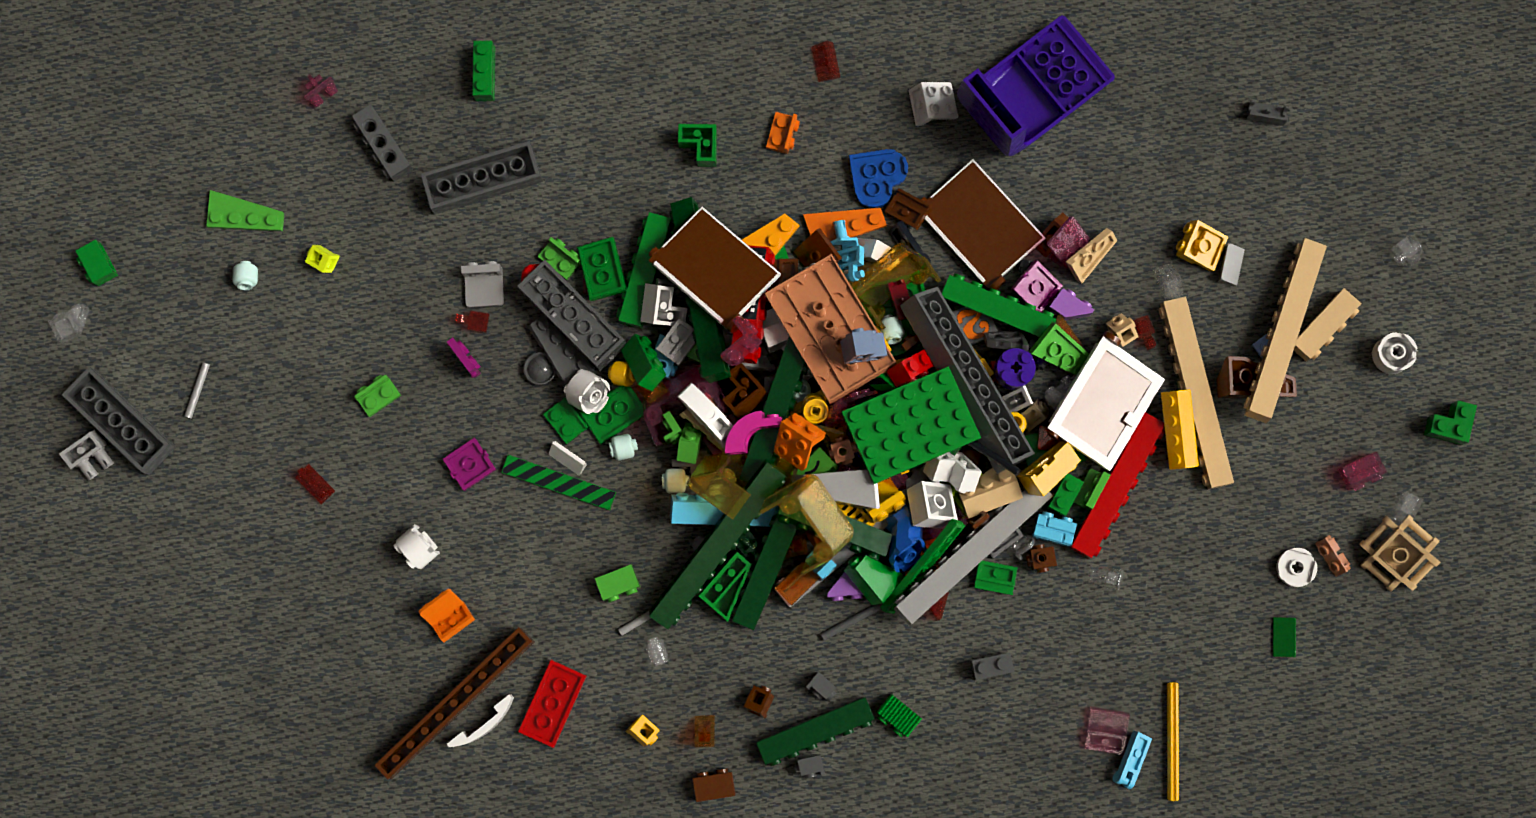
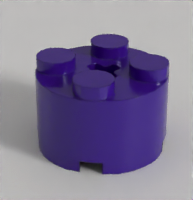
M1012 348L1005 351L995 362L993 369L994 377L1002 387L1009 390H1017L1032 380L1036 365L1031 353L1020 348ZM1013 365L1018 369L1016 373H1014V369H1011Z

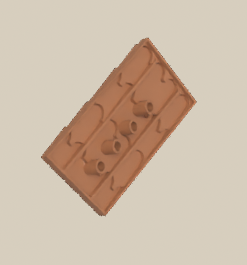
M832 254L765 293L770 305L830 404L897 365L887 345V356L881 360L844 364L840 341L847 334L852 333V330L864 328V331L876 330V333L879 332Z

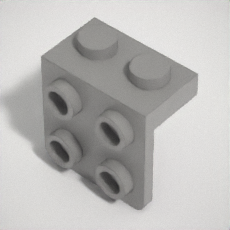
M495 261L485 262V265L471 262L467 263L466 266H461V274L465 277L467 307L502 306L504 304L503 268L500 264H497Z

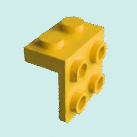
M891 478L878 483L880 508L865 509L874 524L878 521H883L888 517V514L894 510L901 509L907 502L905 495L901 490H898Z

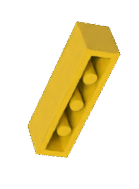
M1191 390L1161 392L1169 470L1198 467Z

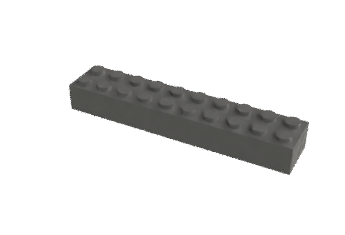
M935 287L915 294L901 304L900 307L905 317L908 319L937 371L949 366L980 433L981 439L978 442L1013 465H1017L1035 454L939 288ZM989 459L991 466L997 474L1006 470Z

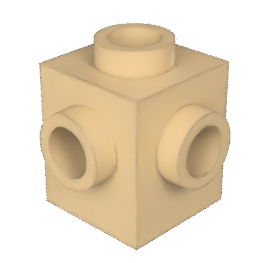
M1122 313L1106 323L1107 332L1117 336L1121 340L1120 345L1122 347L1139 337L1135 330L1136 325L1130 317H1125Z

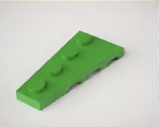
M210 190L206 227L283 231L284 212Z
M1054 322L1049 325L1029 350V353L1075 375L1078 374L1089 356L1086 350Z

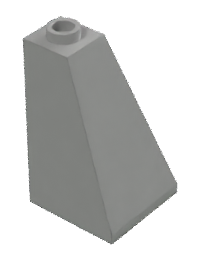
M866 469L796 475L794 486L797 495L859 509L880 508L878 483L873 485Z

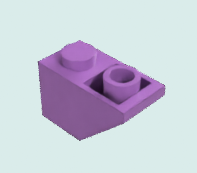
M1062 288L1048 308V311L1064 321L1088 317L1093 313L1094 309L1091 308L1092 305L1086 300H1079L1073 291Z
M845 572L827 593V598H832V601H842L845 596H851V600L862 599V592Z

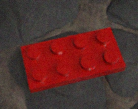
M550 660L518 732L555 748L587 675Z

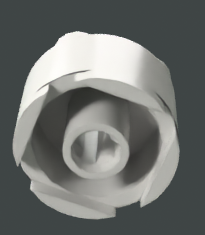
M1390 333L1374 345L1372 350L1374 364L1386 374L1400 373L1414 364L1417 346L1414 340L1406 334Z
M578 370L576 375L564 387L568 403L586 414L599 412L609 399L607 396L608 390L610 391L609 383L587 370Z
M415 524L396 540L394 548L400 554L403 553L407 558L406 563L412 569L415 567L422 569L440 552L435 551L438 548L425 531L420 533L418 531L420 527Z

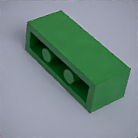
M473 41V97L476 101H495V46L493 41Z
M634 334L621 351L637 384L653 391L666 376V373L663 369V364L657 357V352L651 345L650 339L646 336L641 337Z

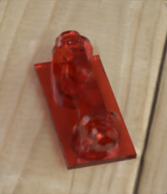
M310 464L297 471L298 475L295 478L321 505L335 492Z

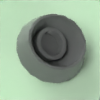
M544 352L533 353L524 363V375L533 384H546L556 374L555 368L552 363H549Z

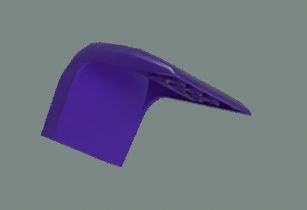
M1062 15L984 75L979 69H976L964 78L957 91V96L964 108L1005 156H1014L1115 79V75L1070 21Z

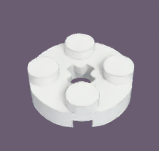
M1293 548L1280 555L1277 560L1276 570L1278 577L1286 585L1301 587L1307 585L1315 578L1317 563L1309 551L1302 548ZM1296 562L1299 563V567H1302L1301 571H1297V573L1292 568V565H1295Z

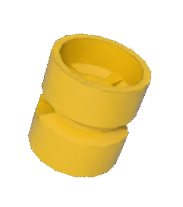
M811 393L805 396L802 401L803 414L809 422L818 424L827 418L829 409L822 395Z

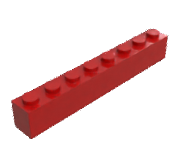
M1146 412L1144 413L1111 470L1110 477L1094 508L1088 512L1077 532L1071 547H1069L1070 549L1088 559H1091L1093 556L1097 557L1102 548L1099 546L1102 539L1106 540L1111 532L1108 529L1110 524H1115L1120 515L1118 513L1120 506L1124 507L1129 499L1127 493L1130 489L1133 490L1138 482V479H1136L1138 473H1143L1148 464L1145 460L1148 455H1153L1157 447L1154 445L1156 440H1161L1165 433V429H1163L1164 422Z

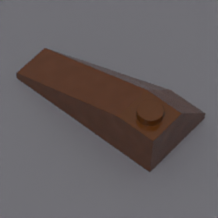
M1227 356L1217 377L1218 398H1250L1252 391H1249L1252 381L1256 380L1257 374L1255 369L1258 364L1250 361L1251 359L1247 357ZM1288 374L1285 375L1278 398L1297 397L1295 377Z

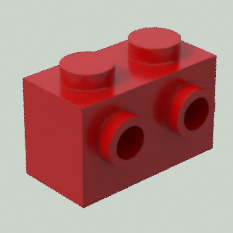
M922 350L887 370V373L897 388L904 383L908 384L917 380V376L920 379L928 375V370L934 365L926 351Z

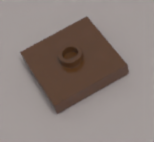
M821 228L815 230L793 251L804 267H809L810 264L817 263L830 254L833 255L837 263L842 259Z

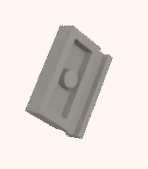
M679 318L656 350L680 366L696 344L692 336L694 329Z

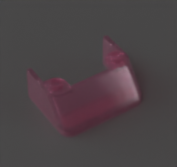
M701 365L656 386L653 391L647 390L644 393V420L656 446L668 445L663 438L664 435L659 426L663 419L661 406L677 399V396L690 383H693L708 399L713 397L723 415L732 414L722 400L725 397L718 382L709 383L700 376L699 367Z

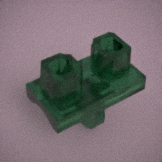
M748 530L745 535L741 534L738 538L737 547L746 559L753 564L757 552H762L763 547Z

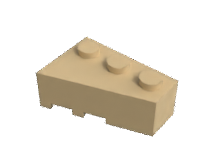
M994 468L980 476L975 492H958L968 519L980 515L982 511L988 512L1023 498L1016 476L1008 470L997 474Z

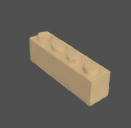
M1345 288L1342 289L1298 336L1294 351L1306 362L1310 359L1315 360L1321 353L1319 349L1323 345L1328 346L1334 339L1332 335L1336 331L1341 332L1347 325L1345 321L1349 317L1352 319L1360 311L1357 308L1362 303Z

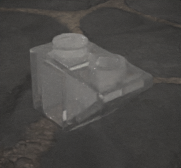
M76 304L70 308L71 310L65 313H58L53 316V319L48 321L57 341L65 344L81 336L90 312L88 306Z

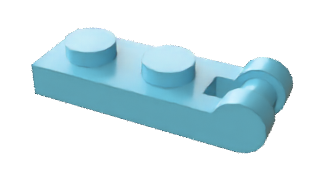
M1133 730L1119 769L1113 775V782L1122 784L1127 789L1134 787L1152 738Z

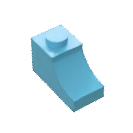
M813 550L806 557L808 560L806 565L822 581L837 566L822 551L816 552Z

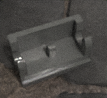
M1251 100L1248 102L1246 120L1284 126L1288 121V115L1286 114L1289 106L1281 107L1257 103L1255 100Z

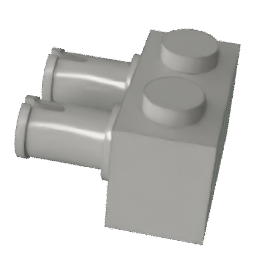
M97 429L89 432L59 453L70 469L79 467L88 481L99 474L88 461L90 456H95L104 470L115 463L104 450L108 444Z

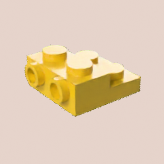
M1199 220L1188 222L1183 228L1185 233L1183 240H1180L1176 245V250H1178L1176 256L1191 264L1196 263L1210 272L1215 271L1228 236Z

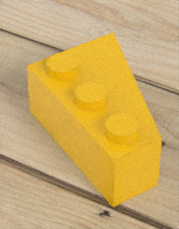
M1060 441L1020 472L1017 478L1029 495L1044 497L1063 477L1073 471L1081 460L1069 442Z

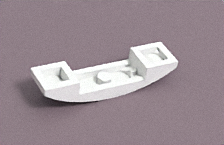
M509 694L494 706L498 714L470 736L465 731L461 732L447 743L448 747L471 743L489 733L508 712L514 699L512 694Z

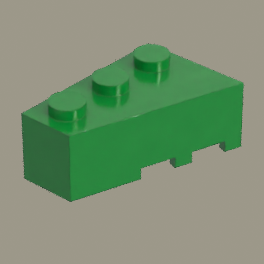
M734 551L708 581L698 596L726 621H729L733 607L736 604L752 564L737 551Z

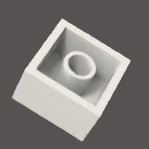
M921 481L906 489L913 526L943 529L951 519L958 520L951 484Z

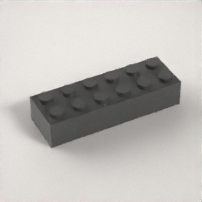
M530 141L421 173L429 205L434 214L543 182Z
M88 367L62 394L142 473L150 475L176 448L172 442L95 369Z

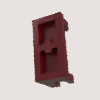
M904 279L886 284L885 286L895 316L898 317V320L907 319L900 307L901 304L910 298Z

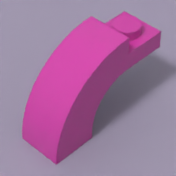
M756 411L742 417L728 434L725 454H747L748 442L755 432L765 428L780 427L781 421L784 419L779 417L778 414H769L765 418L762 411Z

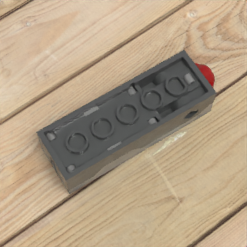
M546 260L541 264H529L521 272V283L518 285L520 291L599 371L621 352L626 341Z

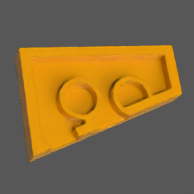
M783 214L745 237L742 241L750 246L769 247L776 255L798 230L800 225L788 215Z

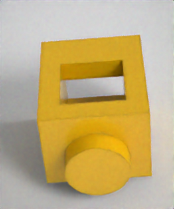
M644 715L637 717L625 732L630 734L644 747L648 744L651 746L657 740L658 736L656 734L660 730ZM641 729L646 731L645 736L640 733Z

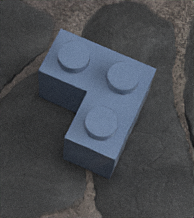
M864 328L852 330V333L847 334L840 341L844 364L881 360L887 356L883 332L876 333V330L864 331Z

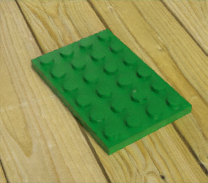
M949 366L841 412L873 485L981 439Z

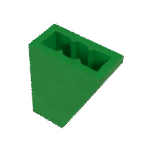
M867 555L851 558L848 562L849 565L844 570L871 605L884 603L905 577L902 573L895 572L892 568Z

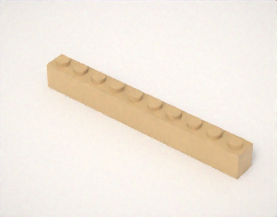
M1305 238L1301 243H1297L1294 249L1296 257L1295 260L1291 261L1288 271H1291L1290 275L1286 277L1283 283L1285 291L1284 294L1280 295L1277 302L1280 305L1279 309L1275 311L1272 317V322H1274L1273 328L1268 330L1266 339L1269 340L1267 346L1264 345L1261 351L1262 361L1258 363L1255 369L1257 377L1250 385L1249 391H1252L1250 398L1247 397L1243 408L1246 409L1245 416L1264 423L1272 419L1323 260L1326 245Z
M1182 297L1164 301L1161 304V308H1159V314L1161 319L1165 321L1166 326L1163 327L1164 334L1170 340L1168 349L1170 355L1174 356L1175 363H1173V369L1175 374L1179 375L1178 388L1179 390H1191L1196 444L1199 453L1198 462L1199 467H1202L1204 473L1202 475L1203 485L1207 486L1208 490L1231 485L1234 483L1187 299Z

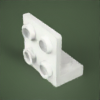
M921 82L909 90L916 126L924 125L932 119L958 118L953 88L950 82Z

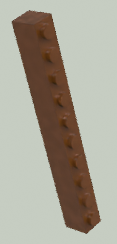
M518 627L375 764V767L387 780L393 779L535 641L522 628Z

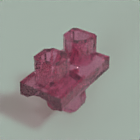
M310 74L307 76L310 81L305 84V87L310 89L312 86H315V88L307 93L304 98L315 107L324 102L318 94L323 89L330 97L338 92L331 76L319 85L317 83L323 79L320 74L315 78Z

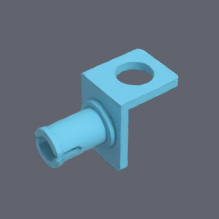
M845 220L833 222L836 239L830 241L832 245H842L843 250L859 245L858 238L847 236Z

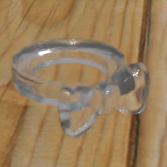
M1026 535L1009 549L1014 556L1022 560L1023 558L1020 554L1031 549L1035 539L1031 535ZM1026 541H1030V543L1025 548L1018 550L1020 545H1022Z

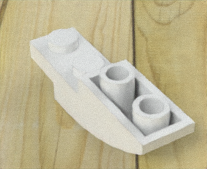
M690 383L677 397L725 450L726 440L733 425L693 383Z

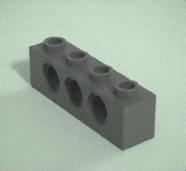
M371 104L352 115L355 120L352 124L358 133L362 131L365 137L362 140L368 148L372 147L374 150L372 155L376 162L383 164L384 168H382V171L387 179L391 177L395 182L413 170ZM370 126H376L374 131L368 132ZM380 141H385L383 147H377V144ZM390 156H395L393 162L387 163V159Z

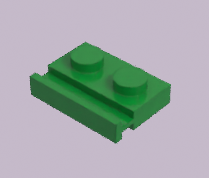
M563 398L562 401L543 414L566 444H569L589 428L566 398Z
M981 561L977 567L974 588L1013 595L1018 567Z

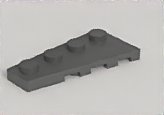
M544 314L530 324L529 329L540 348H543L547 355L546 358L549 363H552L556 370L555 373L564 385L570 382L578 370L583 369L593 372L596 369Z

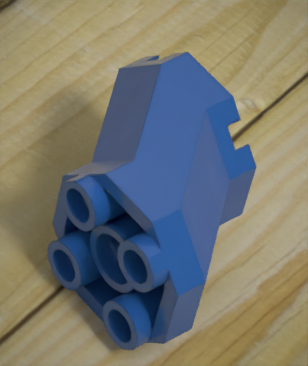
M909 503L905 504L897 513L890 515L886 520L888 524L886 530L889 534L893 535L889 547V562L895 572H900L899 569L903 571L910 570L920 559L922 551L925 553L927 550L923 541V527L913 526Z

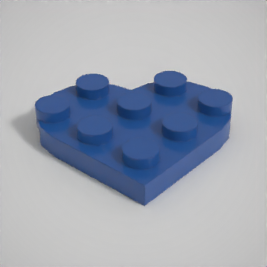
M891 149L849 155L854 191L860 204L867 208H879L887 204L892 195V187L898 186L905 181L908 173L906 158L896 152V150Z

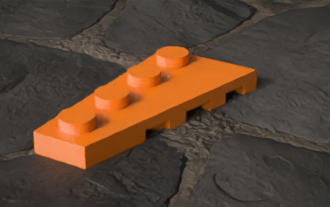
M881 208L803 214L809 234L811 235L815 230L821 228L829 241L836 239L833 222L845 220L847 236L850 238L887 227Z

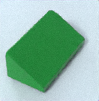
M1273 617V657H1296V618Z

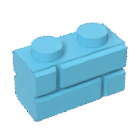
M1043 512L1037 515L1032 538L1071 547L1077 523H1073V519L1062 516L1061 519L1054 518V514Z

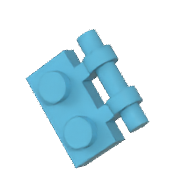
M858 245L837 251L842 257L838 265L843 273L844 270H848V274H844L848 281L855 282L865 276L863 270L858 271V267L864 265V247Z

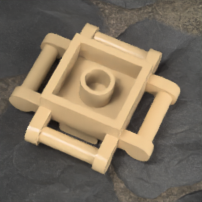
M1409 514L1399 525L1388 516H1385L1382 519L1383 522L1371 535L1359 543L1370 554L1360 566L1363 569H1368L1386 585L1390 592L1401 582L1414 591L1420 580L1434 566L1437 567L1441 563L1430 553L1440 540L1428 534L1413 521L1414 518ZM1408 526L1426 541L1427 545L1422 547L1404 529ZM1388 527L1392 528L1393 531L1376 549H1373L1371 545ZM1425 559L1429 560L1411 579L1407 578ZM1375 560L1379 562L1392 575H1394L1395 578L1391 580L1380 569H1378L1373 564V562Z

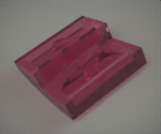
M1090 706L1084 748L1124 755L1130 714Z

